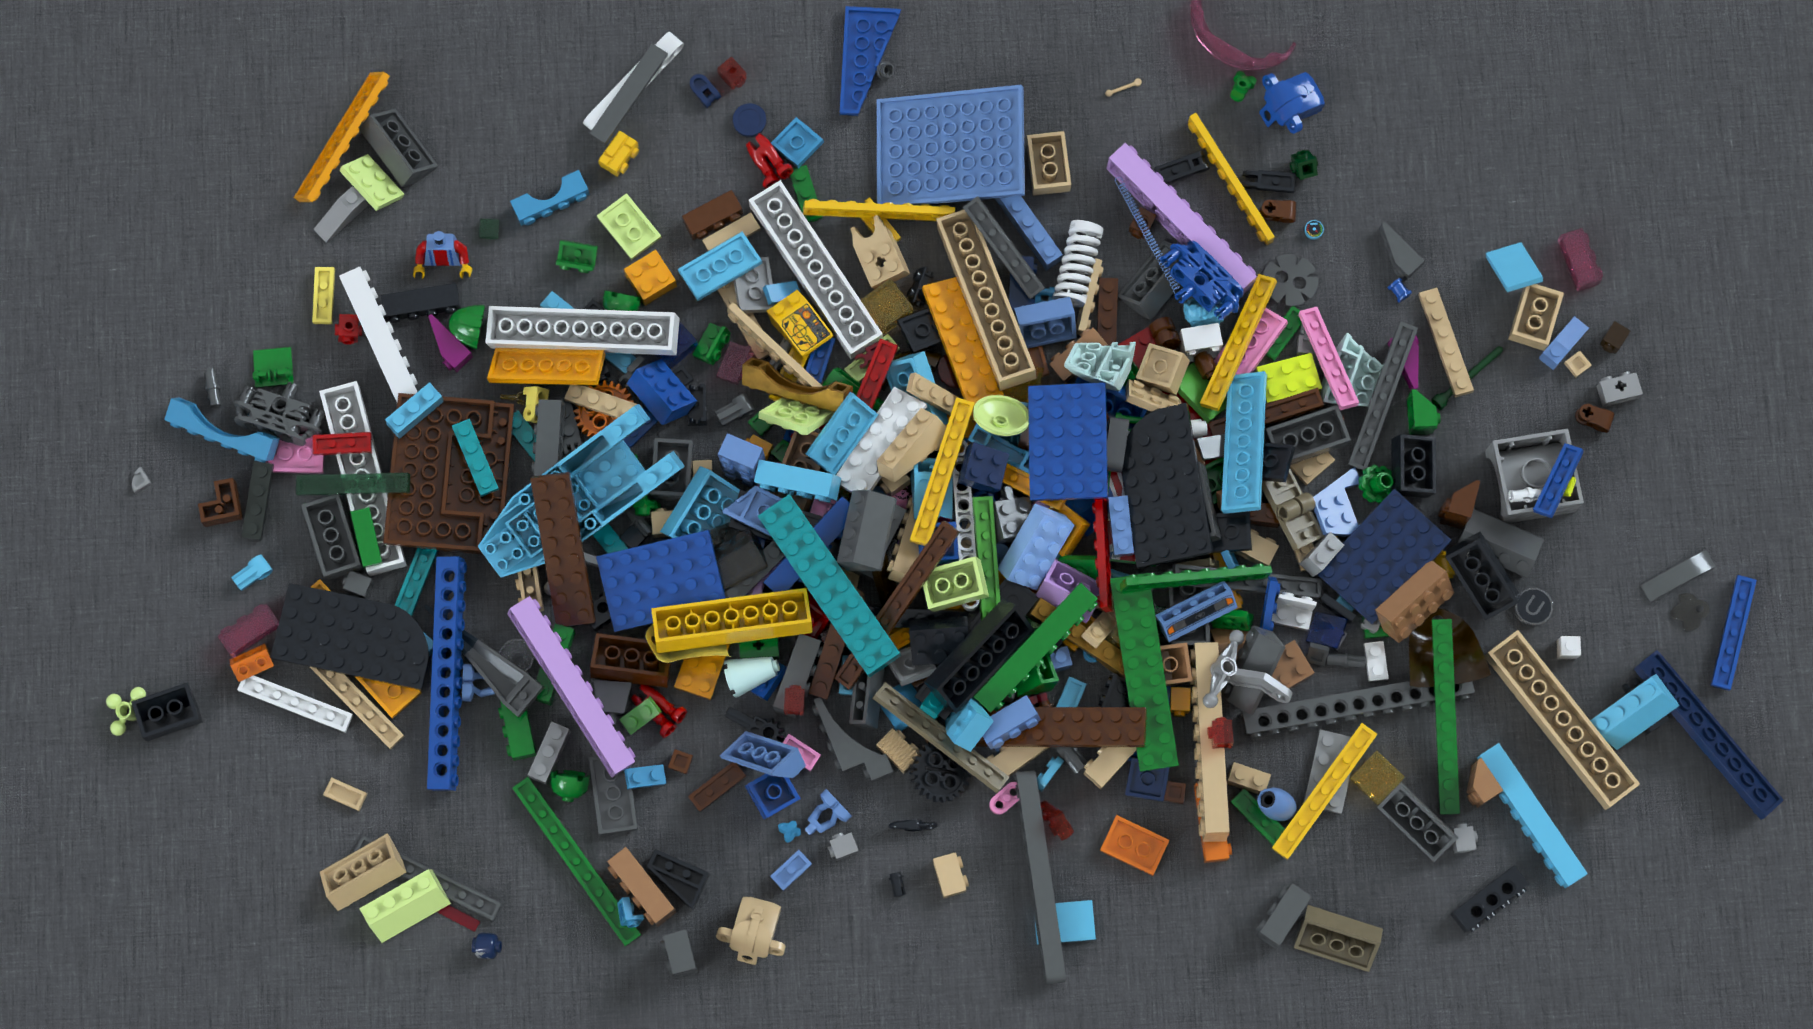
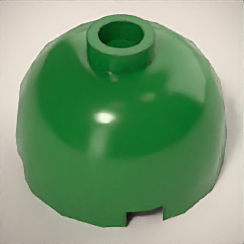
M604 290V310H639L641 297Z
M558 770L551 772V788L556 795L562 797L563 801L573 802L574 798L583 796L588 790L589 774L585 776L584 772L564 770L563 773L559 774Z

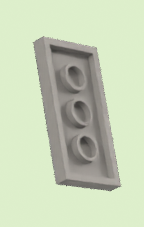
M1319 730L1304 802L1351 738L1350 736ZM1350 774L1324 808V811L1342 814Z

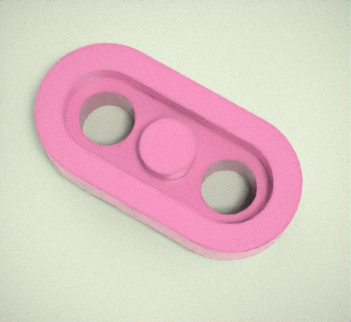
M1010 782L992 797L989 807L994 814H1004L1019 801L1017 795L1012 796L1010 794L1011 789L1016 790L1015 785H1017V782ZM996 802H1001L1002 808H997Z

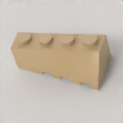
M921 408L877 460L879 475L894 483L914 469V465L926 460L927 456L934 450L938 451L940 449L946 425L938 416Z

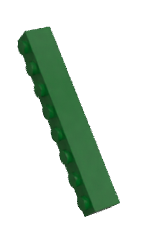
M1080 582L977 691L974 698L990 713L993 710L997 712L1004 705L1002 700L1006 696L1010 698L1018 690L1015 686L1020 681L1024 683L1031 676L1029 674L1033 667L1037 669L1044 662L1042 658L1047 653L1051 655L1058 647L1056 643L1060 639L1064 641L1071 633L1069 629L1073 625L1077 627L1084 620L1082 615L1087 610L1091 612L1098 605L1095 602L1098 598Z

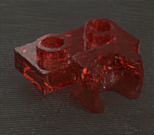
M1046 800L1040 803L1042 817L1046 822H1051L1049 827L1053 835H1058L1061 841L1070 837L1074 830L1063 812Z

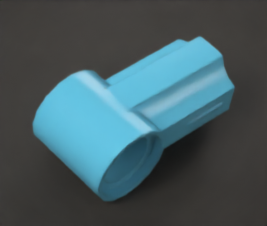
M260 554L248 562V566L231 578L239 589L243 591L257 580H262L269 576L273 569L263 555Z

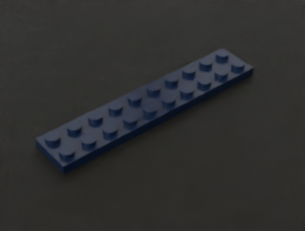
M1658 650L1634 668L1643 681H1646L1655 674L1658 675L1680 705L1670 713L1760 820L1764 819L1784 801Z

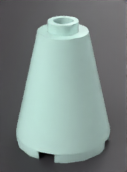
M773 657L728 659L724 661V665L727 664L728 667L724 669L726 681L730 691H735L736 694H733L735 698L778 675L777 671H780L779 663Z

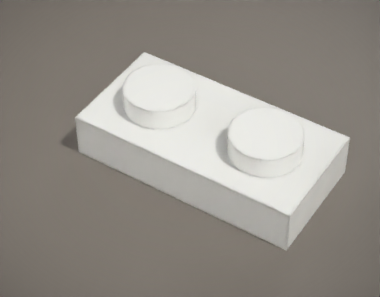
M1384 641L1364 643L1368 682L1388 680Z

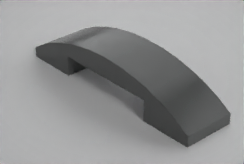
M1707 550L1652 578L1640 587L1648 601L1652 602L1680 585L1715 568L1716 565Z

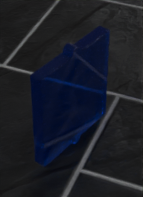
M1316 612L1313 622L1309 626L1310 631L1306 641L1338 649L1342 636L1345 635L1344 630L1348 619Z

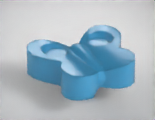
M796 821L780 823L778 825L779 832L784 834V840L787 843L791 842L794 837L801 835V830L797 828Z

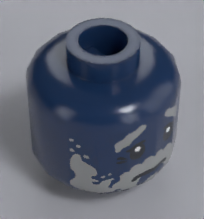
M479 933L472 940V953H475L477 958L494 959L498 953H501L502 942L499 941L496 934Z

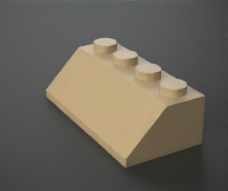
M387 833L320 871V876L326 897L339 911L406 873V869L399 852Z

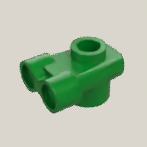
M1237 71L1233 78L1234 85L1230 97L1237 102L1243 101L1249 89L1254 88L1257 82L1256 78L1246 76L1242 71Z
M648 495L632 505L635 508V516H649L650 509L655 511L661 508L660 502L649 500Z

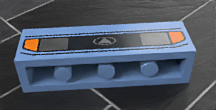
M1222 581L1155 616L1162 634L1168 642H1171L1238 607L1232 590L1225 581Z

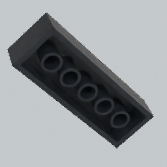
M1002 599L924 683L943 707L957 714L1035 629L1015 604Z

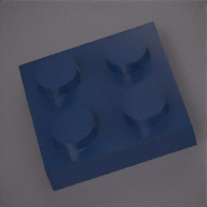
M1132 756L1125 795L1163 802L1170 767L1140 772L1138 757Z

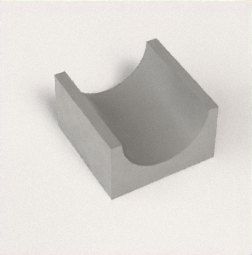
M1568 429L1494 440L1485 450L1486 459L1489 458L1497 475L1501 502L1500 520L1513 523L1546 517L1534 513L1533 508L1537 500L1530 503L1525 501L1511 503L1508 499V493L1510 490H1523L1526 487H1531L1532 489L1544 487L1564 443L1572 445ZM1577 468L1572 477H1575L1576 483L1571 497L1562 496L1553 516L1575 513L1584 503Z

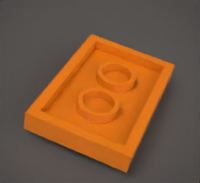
M1116 815L1100 851L1153 876L1169 843V839Z

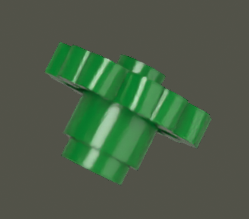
M1377 465L1369 466L1363 470V476H1360L1358 479V487L1363 491L1365 499L1371 503L1376 501L1380 504L1392 492L1393 478L1391 471L1385 466L1378 467Z

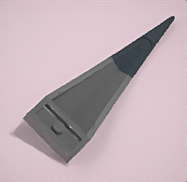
M424 605L427 611L434 618V609L428 605ZM452 630L447 633L450 638L452 637ZM463 630L464 648L461 651L501 702L517 717H521L545 687L531 674Z

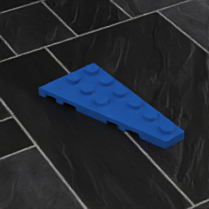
M845 7L840 115H859L877 72V66L881 62L900 16L901 9Z

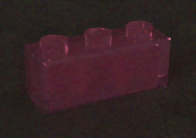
M1583 228L1561 234L1558 238V243L1577 292L1599 285L1603 278L1602 270L1600 267H1597L1595 262V252L1590 249L1588 244L1590 242L1588 234L1584 233Z
M267 603L265 605L260 604L253 609V613L250 615H243L233 626L223 628L218 638L233 658L278 629L279 620Z

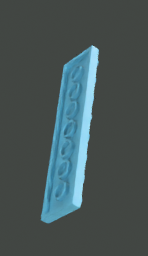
M1265 371L1235 375L1227 392L1221 504L1223 514L1261 510L1267 374Z

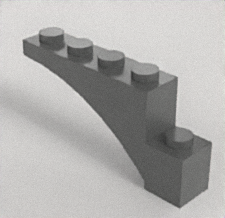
M821 697L813 700L812 710L815 717H820L822 723L819 724L822 734H827L829 741H826L829 751L834 752L836 759H833L837 770L841 769L842 774L864 765L865 768L862 769L866 780L870 778L871 783L893 775V770L886 754L880 755L853 740L834 721Z

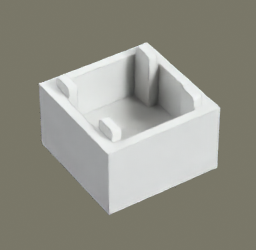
M1219 323L1181 329L1179 334L1181 340L1179 345L1180 352L1184 353L1190 362H1193L1194 357L1203 351H1207L1213 358H1216L1223 346Z

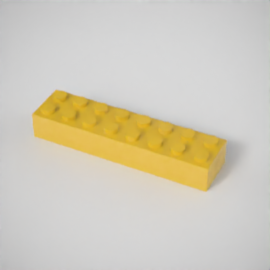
M807 588L651 608L657 653L812 633Z

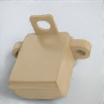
M743 897L734 928H718L716 938L730 943L729 947L734 951H738L737 960L756 965L758 957L766 958L768 954L782 956L786 948L785 944L773 940L781 906L753 897ZM743 956H749L752 959H746Z

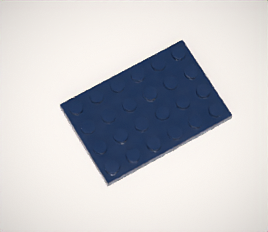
M1394 489L1343 542L1344 546L1317 575L1373 625L1378 620L1375 609L1426 563L1434 561L1452 540Z

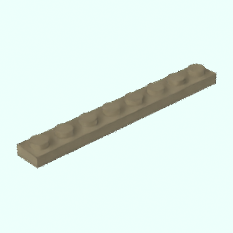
M886 682L874 695L873 699L995 793H998L1009 779L1008 775L974 749L970 752L954 744L946 734L945 727Z

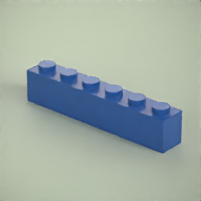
M843 496L836 501L813 527L828 550L833 547L831 543L835 538L839 540L843 536L850 504ZM785 557L763 583L773 592L793 590L791 586L796 581L800 583L802 580Z

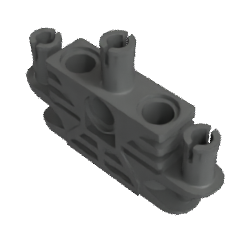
M287 382L282 395L259 388L255 391L253 388L250 387L249 389L248 386H245L239 400L234 401L237 414L234 421L237 425L254 432L264 431L279 437L282 441L298 446H304L307 438L321 433L319 427L326 415L324 411H319V409H314L313 413L309 404L294 400L293 397L299 386L291 382Z

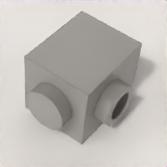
M1467 824L1455 825V828L1451 831L1459 838L1453 843L1454 854L1475 851L1476 842H1478L1477 831L1473 830V826L1467 827Z
M852 832L846 835L839 833L832 836L833 840H830L831 846L827 847L831 858L835 857L836 861L859 853Z

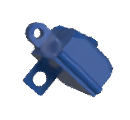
M1307 72L1282 81H1278L1273 73L1267 74L1262 78L1266 89L1264 99L1267 104L1259 113L1267 127H1270L1277 121L1280 126L1286 125L1293 134L1300 132L1303 128L1301 119L1317 114L1325 106L1323 95L1314 79ZM1266 110H1267V111L1270 113V115H1271V119H1270V120H1268L1267 117H1266V115H1265Z

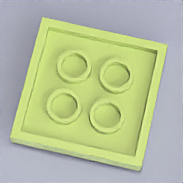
M782 397L759 411L758 419L764 420L769 424L782 426V428L797 431L801 435H808L827 423L834 412Z

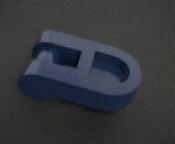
M696 74L690 79L692 92L698 97L705 108L710 107L714 100H719L722 97L704 75ZM708 90L711 94L706 97L703 93Z

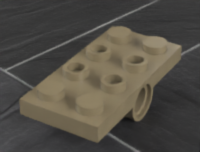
M1289 469L1286 483L1262 481V489L1293 551L1324 537L1312 513V510L1315 508V500L1310 493H1302L1291 469Z

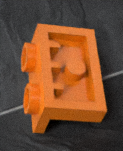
M265 643L229 659L230 666L238 682L274 666Z

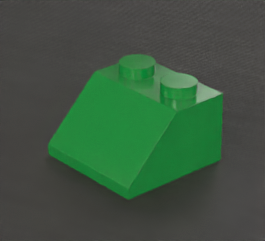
M1412 389L1406 398L1409 435H1432L1435 429H1437L1438 424H1440V413H1437L1436 406L1416 389Z

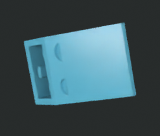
M927 458L923 462L920 461L910 471L914 520L917 519L936 458ZM953 474L939 517L942 516L951 520L953 512Z

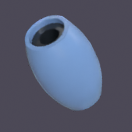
M1271 787L1262 790L1258 795V806L1268 818L1276 821H1286L1295 816L1297 811L1296 802L1285 790Z

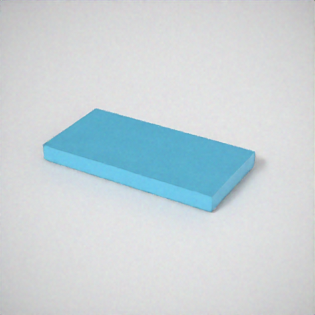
M742 231L680 267L678 272L696 300L699 301L761 265L762 260Z
M849 392L805 454L827 473L836 475L879 414L854 393Z

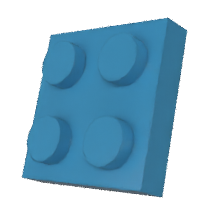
M796 117L771 144L799 169L824 143V140Z

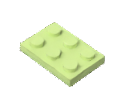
M368 154L343 165L339 170L376 211L402 199L404 196L401 189Z
M627 193L597 215L599 221L631 260L662 238Z

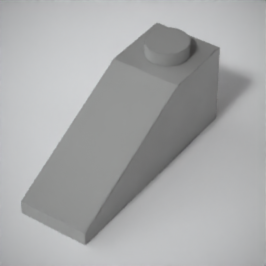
M352 186L334 203L316 225L314 231L328 243L368 206L366 199Z

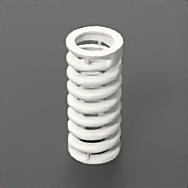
M1084 220L1071 221L1068 231L1070 237L1066 240L1065 256L1061 260L1063 265L1059 268L1060 275L1057 277L1058 284L1055 286L1053 300L1060 297H1070L1073 307H1083L1086 303L1087 296L1085 294L1089 291V288L1081 284H1089L1091 282V278L1085 275H1091L1093 269L1086 265L1091 266L1096 262L1090 256L1098 255V250L1093 247L1101 244L1097 238H1102L1104 229L1100 225ZM1076 232H1081L1086 235H1078L1076 234ZM1076 241H1077V242H1079V243H1081V244H1084V245L1075 244V243H1073V242H1076ZM1071 251H1076L1080 254H1073ZM1073 260L1080 264L1070 263L1069 261ZM1066 270H1071L1076 273H1069ZM1068 279L1076 283L1066 282L1065 280Z

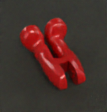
M761 133L755 136L760 145L759 148L751 141L745 144L750 157L762 171L763 175L766 176L762 183L765 189L781 179H787L793 173L792 166L784 164L773 145ZM766 157H768V159L771 161L773 167L776 168L778 176L775 174L773 168L769 165L768 161L766 160Z
M641 685L639 687L647 695L646 699L651 696L657 706L664 713L668 714L677 724L683 721L687 714V710L684 707L674 708L672 703H669L662 694L649 685ZM636 694L632 695L631 700L636 707L643 702V699ZM662 713L652 719L657 725L661 726L659 733L663 738L668 737L677 728V725L668 720Z

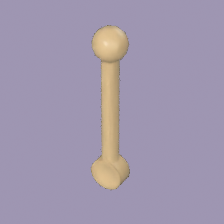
M1137 78L1130 84L1114 90H1107L1105 95L1111 97L1112 94L1132 86L1138 87L1142 81Z

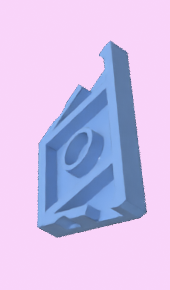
M754 486L730 506L723 509L722 513L771 537L758 518V515L782 498Z

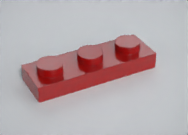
M371 432L313 435L314 456L372 452Z

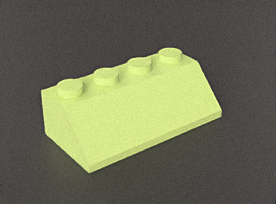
M428 869L359 909L369 927L381 943L451 903L433 870Z

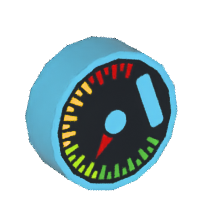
M1317 220L1309 221L1304 229L1305 235L1311 240L1319 239L1324 231L1323 225Z

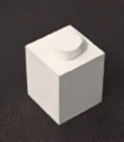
M1561 636L1557 639V659H1577L1581 656L1580 636Z

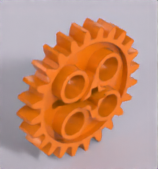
M604 380L601 386L599 383L594 388L589 385V388L635 403L631 400V394H627L628 390L626 388L622 389L621 384H617L615 387L613 381L608 385ZM576 404L575 406L579 409L573 410L578 415L574 418L576 422H579L577 424L578 428H582V433L584 435L587 434L589 438L616 420V418L596 411H588L587 408ZM605 421L603 426L597 427L598 422Z

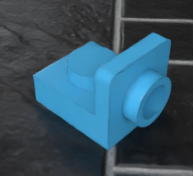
M622 897L619 900L617 906L621 926H628V928L639 926L644 920V915H633L634 905L630 903V897Z

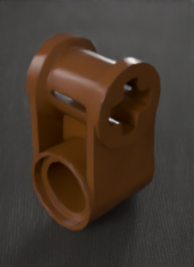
M1266 200L1259 212L1265 221L1293 223L1296 220V202L1291 200Z
M1584 404L1576 411L1575 418L1580 424L1608 433L1615 414L1607 409Z

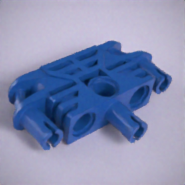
M1189 241L1187 245L1172 244L1170 246L1171 250L1160 258L1162 264L1167 261L1164 264L1165 267H1169L1174 261L1179 260L1169 272L1183 287V289L1175 294L1176 300L1182 298L1179 300V303L1183 304L1192 296L1207 312H1210L1222 302L1223 305L1214 310L1216 317L1221 314L1218 317L1219 320H1223L1231 312H1238L1239 298L1243 297L1244 294L1243 288L1197 242Z

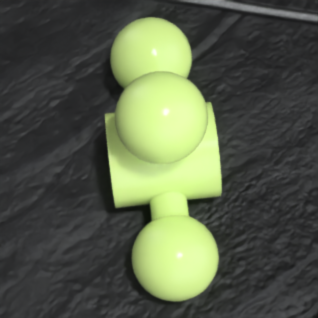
M141 687L132 689L130 693L131 701L146 697L145 690ZM110 694L106 699L107 706L111 709H116V715L120 718L112 722L110 726L112 734L116 736L124 734L126 731L125 722L127 720H137L131 701L122 702L118 694Z

